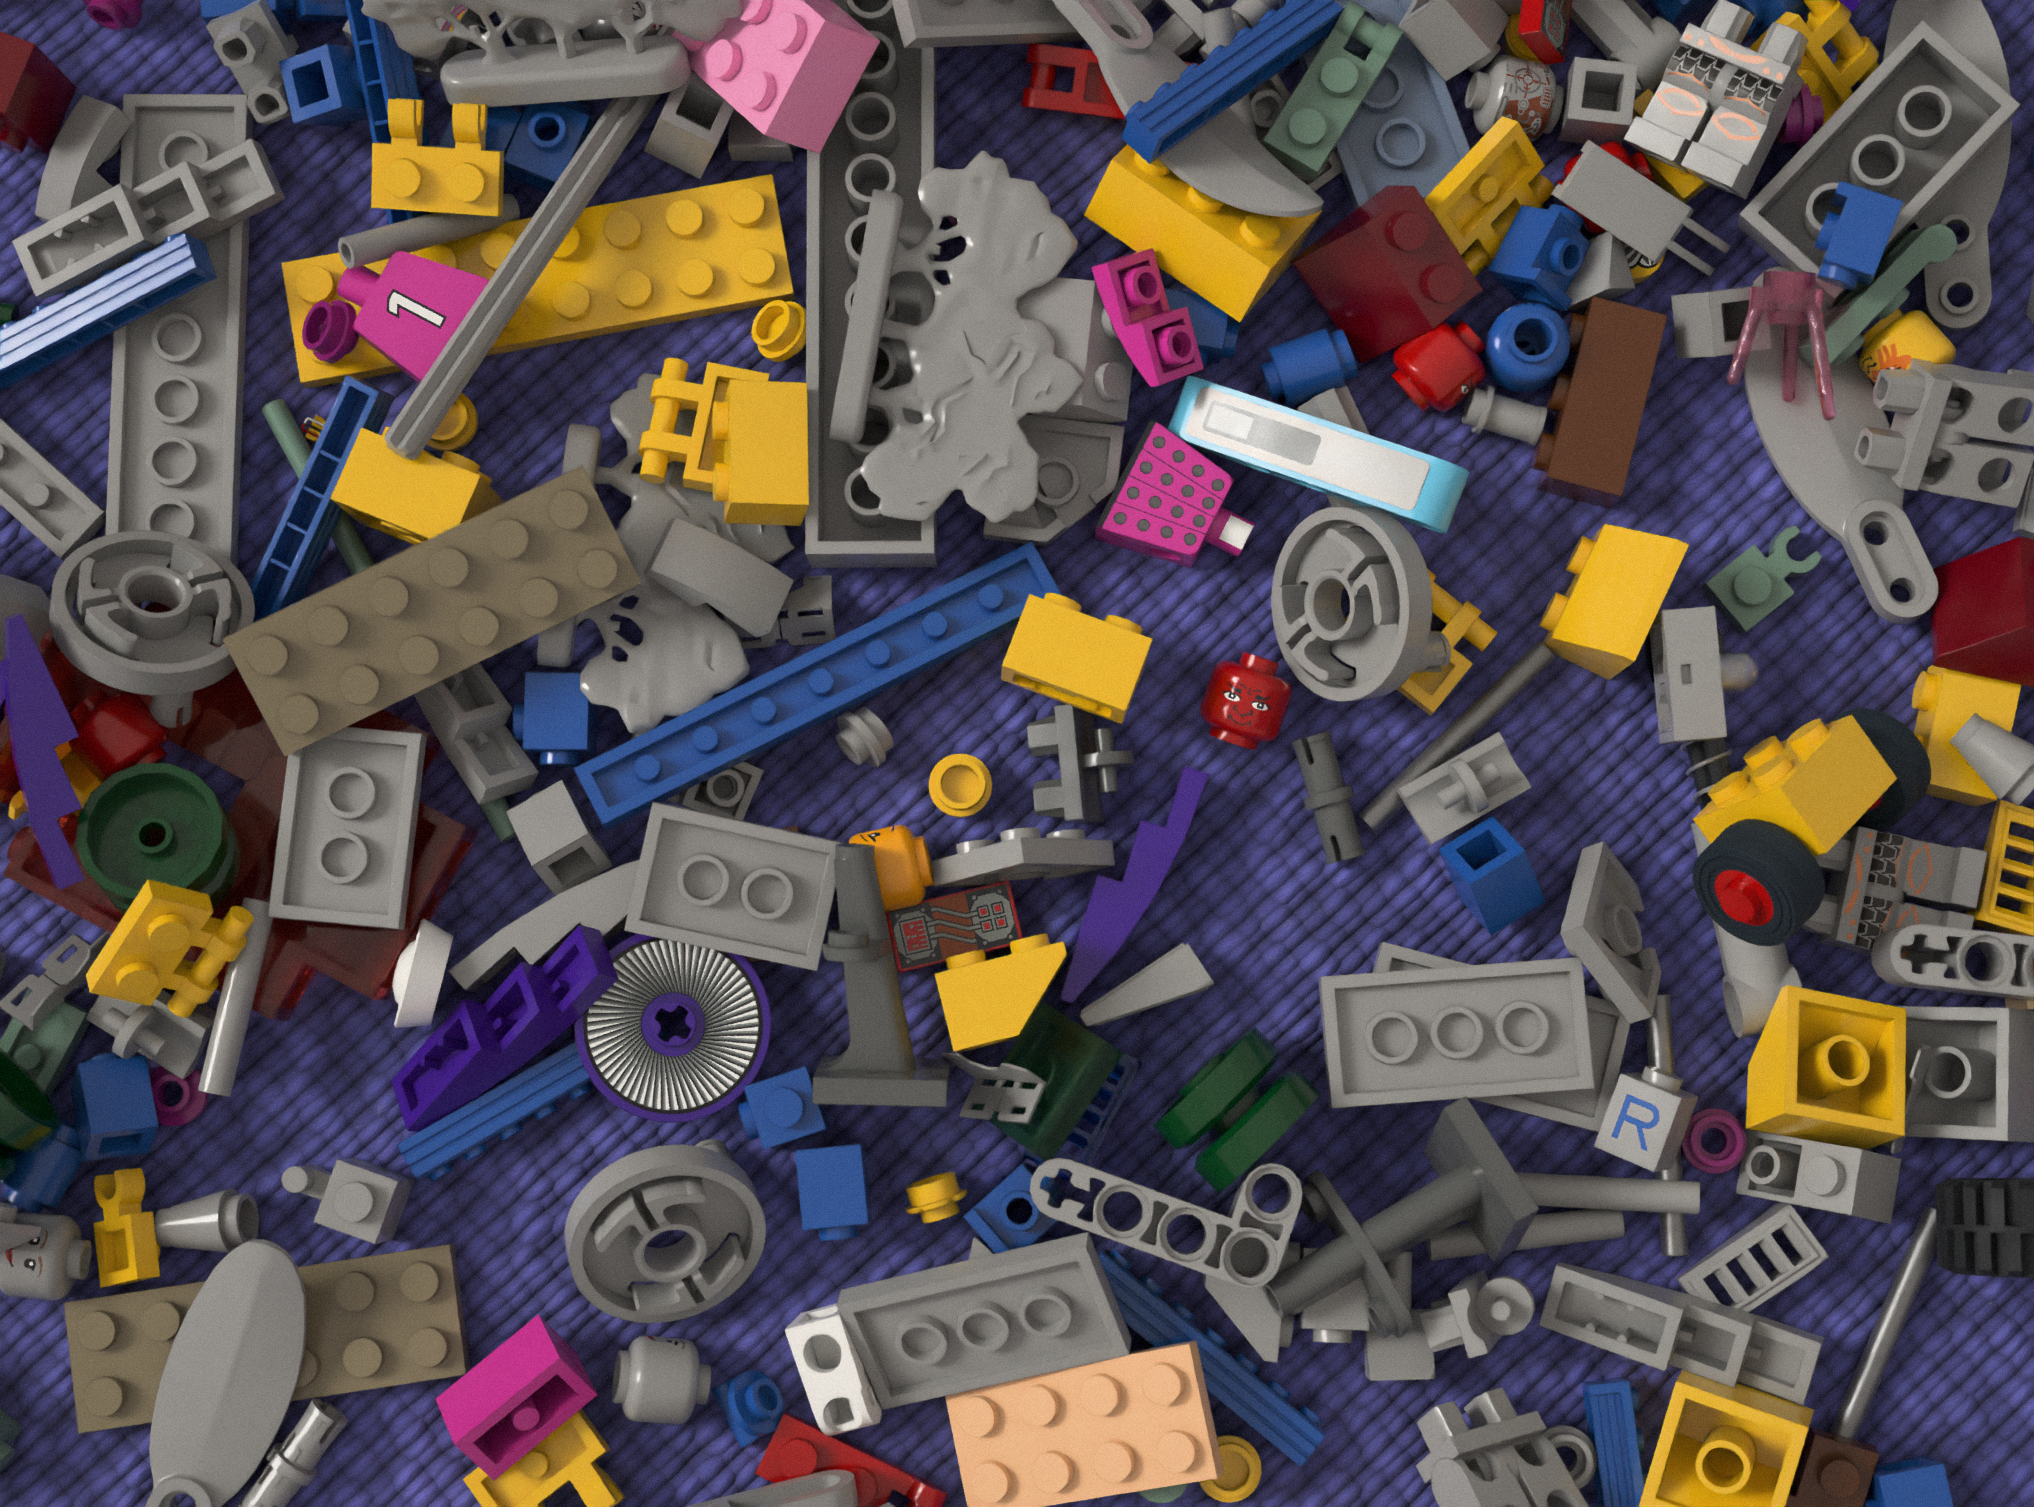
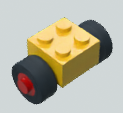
M1855 708L1837 715L1828 724H1824L1820 718L1812 720L1797 729L1784 741L1780 742L1776 736L1766 738L1752 747L1743 756L1747 765L1741 771L1726 776L1708 791V795L1712 800L1693 818V821L1710 845L1700 854L1695 863L1693 884L1697 897L1706 912L1725 931L1742 941L1758 946H1775L1792 938L1818 910L1824 897V878L1820 866L1814 857L1827 853L1851 827L1861 826L1878 831L1892 827L1900 822L1924 796L1931 780V765L1928 755L1915 734L1899 720L1886 713L1868 708Z

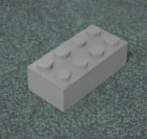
M1922 20L1739 214L1737 227L1782 267L1793 270L1825 305L1831 309L1849 289L1831 285L1817 278L1826 252L1815 249L1814 246L1827 212L1831 211L1841 215L1843 208L1831 204L1839 181L1903 201L1883 252L1884 254L2012 121L2021 104Z

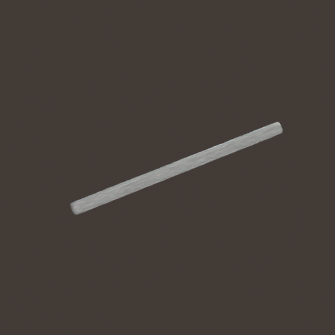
M661 26L656 35L672 36L674 29L670 26ZM661 94L618 97L611 100L386 432L385 441L387 447L392 452L410 461L418 458Z

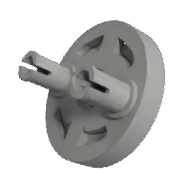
M1368 506L1329 507L1309 515L1293 530L1281 550L1275 567L1271 593L1272 619L1276 638L1285 661L1298 680L1308 689L1323 698L1334 701L1374 699L1385 696L1399 688L1413 672H1440L1443 670L1441 665L1447 666L1449 664L1451 647L1448 639L1439 631H1430L1432 621V590L1427 566L1417 543L1398 520L1382 510ZM1344 587L1350 599V612L1347 621L1341 609V595ZM1332 653H1333L1337 658H1339L1341 661H1343L1344 663H1346L1347 665H1350V666L1356 668V677H1355V679H1352L1353 676H1354L1353 669H1350V668L1344 666L1343 664L1339 663V662L1331 655Z
M147 530L125 531L94 539L76 549L64 560L55 574L52 584L49 623L57 646L74 666L91 678L110 687L137 694L152 695L149 707L151 715L160 725L173 728L176 727L177 711L179 708H181L179 715L181 725L183 726L191 720L194 691L220 681L237 667L222 639L227 634L236 632L254 622L255 604L252 591L242 573L225 556L196 540L167 532ZM76 594H77V602H76V616H77V619H74V617H73V607H74V604H75V596H76ZM142 602H158L173 610L163 613L148 612L142 610ZM213 620H216V624H215V630H214V636H213V642H212V643H215V644H217V645H222V646H220V647H215V646L211 645L212 634H213Z
M707 1139L700 1141L695 1146L664 1145L634 1152L601 1170L580 1191L566 1219L564 1242L574 1282L579 1291L592 1305L611 1316L627 1321L640 1323L671 1322L697 1315L714 1307L732 1295L748 1279L760 1260L766 1239L765 1217L751 1179L738 1164L730 1159L729 1149H727L723 1141ZM680 1230L687 1233L682 1240L668 1247L652 1248L647 1246L651 1239L665 1231ZM728 1233H736V1236H729L723 1247L710 1260L703 1262L704 1259H707L720 1247ZM631 1281H633V1282H650V1281L659 1282V1283H653V1284H633V1286L630 1285Z

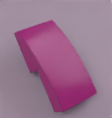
M1153 248L1138 251L1091 267L1099 294L1113 328L1128 356L1150 387L1160 386L1204 369L1188 308L1183 307L1170 310Z

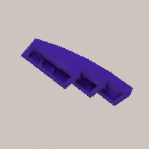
M16 613L5 618L4 691L12 756L29 822L54 885L60 891L85 880L57 821L58 818L82 807L54 747L77 738L79 735L23 615Z
M1184 766L1166 826L1162 827L1141 820L1122 882L1097 874L1060 997L1061 1002L1072 1005L1114 958L1152 903L1187 835L1209 773Z
M579 925L542 967L521 962L485 1003L463 999L391 1080L407 1131L420 1132L474 1100L524 1065L576 1022L619 979L600 930Z

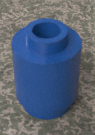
M1323 328L1267 349L1270 361L1260 365L1271 399L1275 400L1283 397L1288 408L1307 402L1314 396L1330 389L1344 387L1346 380L1358 376L1352 350L1342 329L1328 333Z
M62 1118L60 1128L36 1151L25 1152L14 1149L18 1162L16 1170L2 1182L8 1187L3 1195L5 1199L34 1213H39L44 1204L54 1208L58 1207L83 1163L77 1126Z

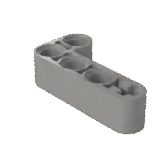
M1918 924L1889 929L1882 933L1873 944L1871 951L1872 966L1877 975L1889 984L1901 987L2034 1001V977L2031 971L2034 959L2033 936ZM1908 946L1909 950L1920 953L1938 952L1936 962L1912 965L1911 961L1901 959V947ZM1971 946H1976L1986 957L1987 968L1980 980L1974 979L1965 967L1964 959L1966 952Z
M1063 1157L1048 1159L1039 1165L1031 1178L1030 1185L1033 1203L1040 1212L1053 1219L1239 1287L1251 1289L1264 1286L1273 1279L1278 1271L1301 1206L1303 1194L1300 1181L1293 1171L1283 1165L1269 1162L1256 1164L1245 1172L1239 1182L1228 1216ZM1060 1168L1067 1169L1072 1172L1070 1176L1071 1184L1088 1192L1090 1191L1091 1178L1104 1181V1185L1094 1198L1092 1219L1088 1220L1078 1216V1213L1085 1204L1076 1199L1065 1197L1060 1206L1048 1203L1049 1191L1040 1187L1043 1177L1055 1178ZM1270 1173L1277 1174L1286 1183L1288 1190L1287 1199L1284 1205L1276 1211H1262L1258 1209L1253 1201V1186L1261 1176ZM1120 1191L1134 1194L1139 1199L1142 1208L1141 1216L1137 1223L1127 1229L1112 1227L1104 1219L1103 1214L1104 1204L1108 1197ZM1183 1214L1197 1217L1202 1223L1204 1230L1203 1239L1199 1246L1188 1252L1173 1249L1168 1244L1166 1237L1167 1227L1171 1220ZM1247 1237L1257 1238L1265 1248V1263L1256 1273L1249 1275L1239 1274L1231 1266V1249L1240 1239Z

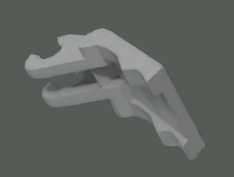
M1587 140L1580 150L1583 154L1562 185L1558 183L1551 194L1656 264H1658L1668 249L1695 268L1711 276L1715 269L1674 242V239L1684 226L1725 254L1731 246L1690 219L1694 209L1598 145Z

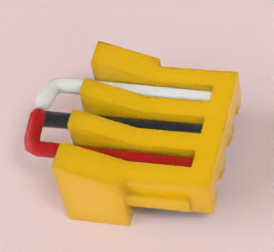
M315 415L314 419L310 417L305 419L301 430L307 433L305 439L317 442L326 422L324 418ZM307 420L313 421L311 425L306 423ZM305 425L310 427L309 431L304 429Z

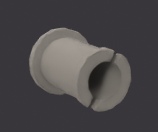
M1489 384L1485 386L1484 390L1475 387L1469 393L1462 414V423L1472 426V433L1480 434L1483 429L1525 441L1529 445H1536L1545 424L1546 407H1537L1494 393V386Z

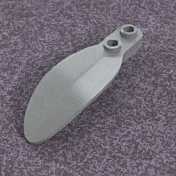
M1052 0L1057 10L1068 19L1092 48L1093 53L1098 59L1103 77L1124 116H1126L1128 110L1136 102L1141 100L1146 103L1150 100L1157 89L1165 82L1173 84L1179 80L1182 73L1188 67L1185 62L1168 48L1153 40L1150 24L1131 0ZM1230 108L1224 110L1158 157L1169 170L1195 189L1209 197L1245 211L1279 217H1302L1318 213L1324 204L1323 199L1283 166L1253 136Z
M1981 0L1896 1L1890 17L1882 62L1924 20L2010 95L2009 77L2002 47L1989 14ZM2012 121L1914 222L1918 229L1936 224L1946 226L1957 224L1962 226L1967 234L1966 241L1957 244L1956 251L1950 259L1945 262L1926 265L1922 269L1926 314L1937 327L1946 331L1961 332L1971 329L1984 318L1991 305L1992 288L1988 223L1999 202L2007 175ZM1956 286L1964 287L1970 293V303L1965 307L1953 306L1947 298L1949 289Z
M1779 266L1768 268L1753 281L1752 286L1766 285L1772 349L1741 353L1746 394L1760 439L1775 469L1794 498L1825 531L1843 545L1873 610L1881 618L1892 623L1907 624L1921 618L1935 603L1938 596L1937 577L1909 518L1903 511L1904 489L1899 488L1887 474L1864 467L1854 457V450L1860 431L1865 426L1890 430L1887 416L1884 410H1880L1873 403L1874 387L1869 377L1860 368L1856 353L1839 365H1835L1832 362L1827 365L1809 367L1792 350L1829 310L1825 303L1793 270ZM1871 528L1877 530L1882 535L1883 544L1872 545L1868 543L1864 538V529ZM1901 585L1906 588L1910 597L1909 601L1899 602L1895 600L1890 593V586Z
M252 1239L237 1246L216 1265L191 1304L169 1353L155 1401L149 1446L154 1488L145 1507H179L176 1500L178 1494L191 1496L195 1501L196 1507H222L253 1475L275 1440L299 1380L307 1328L306 1293L301 1274L288 1251L278 1244L263 1239Z

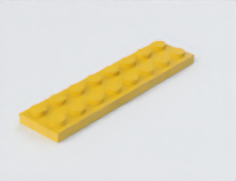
M769 174L585 208L486 356L765 306L774 300H782L784 302L796 300L773 175ZM531 218L506 222L496 229L410 252V254L490 280ZM339 253L282 263L300 383L306 389L341 383L346 375L363 379L402 372L400 368L365 342L360 335L355 348L335 363H327L317 359L313 351L304 346L302 340L304 321L310 309L317 302L326 301L330 303L334 300H342L354 307L356 316H358L362 309L358 305L340 297L337 293L339 281L347 269ZM390 258L363 266L381 275Z

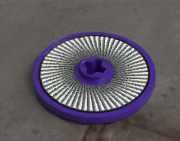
M642 934L634 935L612 948L608 953L619 979L575 1022V1039L578 1054L584 1069L597 1089L608 1100L627 1113L639 1118L662 1123H681L702 1119L722 1110L735 1101L744 1092V1087L750 1085L759 1072L767 1053L771 1034V1015L767 994L751 964L743 955ZM678 1007L684 1009L688 1013L685 1018V1025L691 1030L689 1036L683 1039L680 1036L674 1035L668 1042L661 1040L658 1036L661 1033L662 1026L655 1020L657 1015L662 1010L672 1015Z

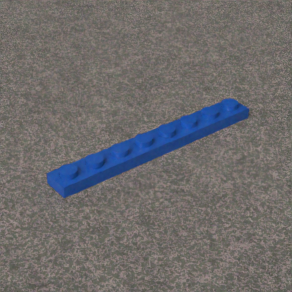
M1030 542L575 767L574 770L604 829L607 830L651 808L652 801L661 803L1017 625L1029 594L1043 599L1046 593L1062 594L1033 542Z

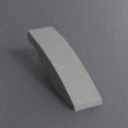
M250 138L199 166L184 161L133 189L119 183L12 240V243L35 296L45 299L66 292L73 287L84 286L97 280L101 272L108 269H117L131 262L130 259L133 255L142 251H151L161 246L170 235L187 233L201 240L229 228L286 198L262 144Z
M480 663L414 694L445 753L479 805L532 787L539 772L505 726L513 709Z
M639 860L618 866L559 893L499 930L448 972L464 990L478 993L520 954L529 964L542 967L579 925L600 930L603 940L607 945L625 928Z
M1561 1262L1556 1264L1539 1326L1663 1371H1666L1671 1365L1735 1388L1737 1383L1741 1382L1801 1405L1807 1399L1825 1337L1690 1294Z

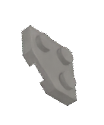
M1029 414L1022 417L1018 424L1026 435L1029 445L1040 455L1038 463V496L1032 506L1023 512L1014 511L1007 519L998 523H992L985 517L984 539L1020 544L1033 542L1036 546L1046 547L1111 497L1118 483L1125 426Z
M1035 827L1003 831L1000 833L1001 842L996 844L994 840L962 842L956 845V855L931 861L934 887H983L1003 881L1026 880L1043 876L1044 880L1067 878L1115 866L1112 840L1086 839L1085 830L1082 829L1055 831L1046 835L1047 838H1040L1039 828Z
M1602 841L1585 847L1581 851L1560 934L1567 950L1574 957H1579L1595 978L1603 997L1607 1001L1613 1002L1628 1023L1631 1024L1653 1016L1662 972L1655 948L1643 949L1642 934L1639 923L1634 915L1645 911L1638 886L1607 844Z

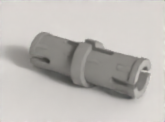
M313 1398L308 1405L309 1407L283 1443H275L266 1456V1459L269 1461L236 1507H286L300 1487L308 1486L316 1476L318 1471L315 1466L331 1442L335 1440L348 1422L345 1415L332 1404L326 1401L323 1404L321 1399Z

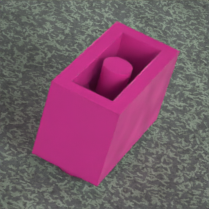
M538 1314L435 1400L454 1445L494 1481L598 1394L576 1351Z

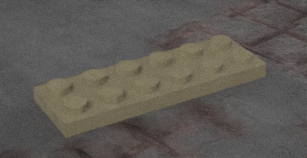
M580 465L233 632L222 640L284 757L623 593L641 584V581L584 466Z
M455 1243L298 1267L306 1293L307 1328L302 1367L291 1401L461 1376L471 1370ZM206 1281L64 1303L78 1434L152 1423L161 1377L172 1345L191 1304Z

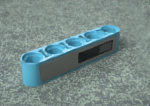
M1187 376L1168 426L1170 432L1192 448L1360 506L1377 508L1394 518L1446 534L1470 474L1468 470L1446 460L1193 376Z

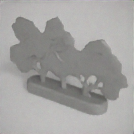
M363 0L364 4L361 8L362 14L386 23L394 34L397 46L414 57H431L445 49L447 41L452 37L470 41L480 46L482 49L464 51L447 60L441 68L440 79L446 99L451 105L453 103L488 104V107L645 96L670 92L681 87L691 76V66L686 47L677 38L666 35L644 36L653 25L670 26L695 41L711 42L719 32L724 30L727 19L738 18L743 14L740 0ZM639 1L644 4L646 13L643 18L634 21L632 4ZM455 5L468 7L481 17L487 32L485 34L480 33L478 25H470L468 30L451 13V8ZM500 10L504 14L503 21L499 26H495L489 16L493 12ZM444 18L452 24L454 31H441L437 26L436 19ZM536 18L544 20L553 27L557 43L506 47L502 35L514 21ZM597 20H609L623 37L573 42L572 35L578 29H584Z
M981 151L964 169L937 167L921 178L917 193L922 211L930 217L933 228L917 246L911 249L905 248L899 240L904 209L902 196L895 192L873 189L833 407L829 439L848 443L859 442L864 434L869 405L883 407L893 423L892 430L888 439L865 457L860 469V473L866 480L869 490L880 497L879 510L882 516L926 521L955 489L962 490L965 500L970 507L985 515L992 523H998L1007 519L1014 511L1023 512L1034 504L1038 496V463L1040 455L1029 445L1028 439L1018 422L1027 413H1041L1043 411L1056 413L1075 395L1076 390L1086 382L1068 359L1057 357L1054 352L1056 341L1047 326L1041 320L1022 318L1017 310L1018 298L1033 288L1042 287L1058 276L1077 250L1078 241L1065 221L1051 212L1048 198L1039 190L1034 181L1010 177L1007 165L1003 159L991 157L987 151ZM950 215L957 218L958 225L949 230L939 229L943 217ZM958 236L965 238L966 248L956 258L950 261H930L928 257L930 254L940 255L941 246L938 243ZM946 270L949 275L950 284L942 285L934 278L933 271ZM898 272H921L929 281L934 291L933 312L927 321L918 326L884 318L891 278ZM881 337L904 340L908 347V358L914 373L911 383L887 390L872 386ZM903 408L921 412L923 421L919 424L909 423L904 419Z
M643 373L638 378L637 388L623 392L620 398L610 404L611 420L627 443V456L613 468L600 467L602 454V433L600 429L593 425L571 423L568 429L562 467L563 474L583 465L596 492L598 484H611L622 493L631 497V508L621 519L616 533L641 584L540 632L537 651L538 665L567 667L573 658L578 624L584 619L590 618L600 630L606 648L601 654L590 658L580 673V690L591 704L605 705L617 709L629 733H635L640 729L652 730L658 726L665 715L678 717L710 701L714 694L730 690L749 674L750 666L739 635L725 620L720 619L707 603L693 607L644 573L669 520L677 517L697 525L740 546L765 562L772 563L795 548L784 525L724 523V502L713 501L712 492L683 487V474L686 463L677 461L668 463L665 479L661 484L646 482L640 479L639 474L632 473L635 464L643 460V457L638 453L642 433L650 428L654 405L650 402L649 398L653 381L661 377V375ZM688 409L679 411L674 434L692 437L697 411ZM632 595L639 598L632 610L620 606L623 598ZM613 614L630 618L638 625L643 632V640L640 645L634 646L614 632L619 631L620 622L611 621L610 617ZM612 646L621 647L628 655L627 660L623 662L614 660L612 658Z

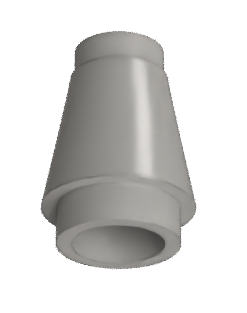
M1975 712L1949 742L1959 750L1958 752L1999 800L2005 796L2016 806H2019L2034 789V745L1991 721L1983 719Z
M229 1188L173 1205L169 1208H161L156 1213L154 1221L156 1240L161 1247L173 1246L175 1248L230 1253L244 1242L257 1238L259 1214L256 1202L249 1193L239 1194L237 1190Z

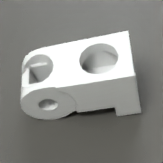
M837 1303L802 1312L785 1329L814 1417L819 1428L827 1437L878 1424L882 1417L881 1404L836 1306Z

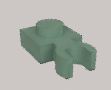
M1797 526L1786 528L1771 541L1768 557H1765L1754 544L1700 587L1740 636L1795 593L1783 578L1800 577L1816 567L1822 556L1818 551L1809 555L1803 561H1795L1789 557L1786 550L1787 543L1800 532Z

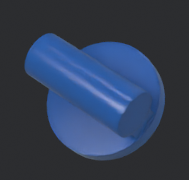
M749 1370L711 1389L741 1448L778 1428L777 1426L784 1413L782 1396L775 1383L764 1373Z

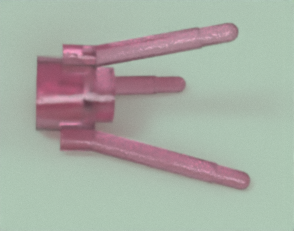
M1764 271L1763 287H1750L1749 309L1732 357L1733 360L1727 375V382L1730 385H1736L1740 381L1763 311H1767V324L1784 325L1782 398L1785 402H1792L1795 399L1797 378L1799 325H1806L1808 316L1822 416L1826 421H1832L1835 418L1836 412L1822 315L1824 289H1816L1817 273Z

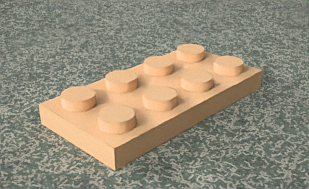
M1196 1340L1133 1351L1127 1356L945 1396L967 1507H1044L1217 1479L1224 1474Z

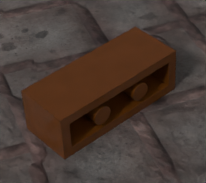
M1595 296L1592 297L1582 314L1572 313L1567 325L1571 338L1570 352H1572L1567 373L1559 372L1557 374L1547 403V409L1557 411L1551 434L1541 433L1532 461V469L1541 471L1537 490L1610 509L1622 497L1668 315Z

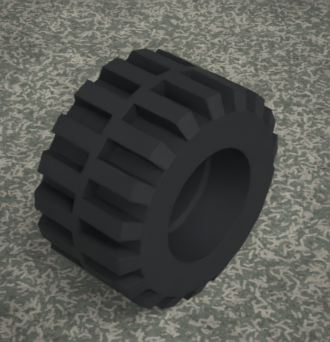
M1951 1178L1935 1185L1938 1266L1956 1274L2034 1278V1178Z

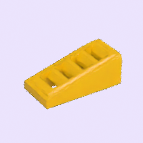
M1998 800L1983 851H1987L1977 907L1976 909L1967 910L1966 915L1975 916L1974 926L1997 933L2034 937V858L2032 866L2004 858L2006 847L2034 855V841L2009 834L2011 822L2034 829V809ZM2002 871L2027 878L2026 888L2023 889L2000 882ZM1997 895L2022 902L2019 913L1996 906Z

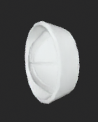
M426 919L421 920L416 940L410 942L403 950L395 968L392 987L395 1001L399 1004L394 1022L396 1028L431 1025L453 936Z

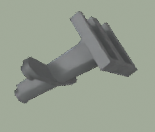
M836 844L834 869L839 926L833 927V930L829 931V943L823 944L822 948L826 960L843 962L850 1044L841 1056L823 1055L813 1076V1104L946 1107L951 1085V1061L946 1058L914 1057L875 863V845Z
M1466 1096L1443 1108L1424 1150V1154L1439 1177L1360 1225L1328 1178L1321 1171L1316 1170L1304 1178V1186L1301 1187L1303 1192L1301 1208L1313 1224L1324 1221L1336 1239L1276 1274L1272 1280L1263 1286L1267 1300L1279 1317L1283 1318L1290 1313L1294 1316L1361 1277L1372 1298L1365 1302V1308L1374 1328L1383 1338H1387L1392 1334L1401 1338L1413 1330V1320L1404 1300L1383 1264L1442 1230L1465 1220L1468 1221L1493 1262L1516 1250L1539 1208Z

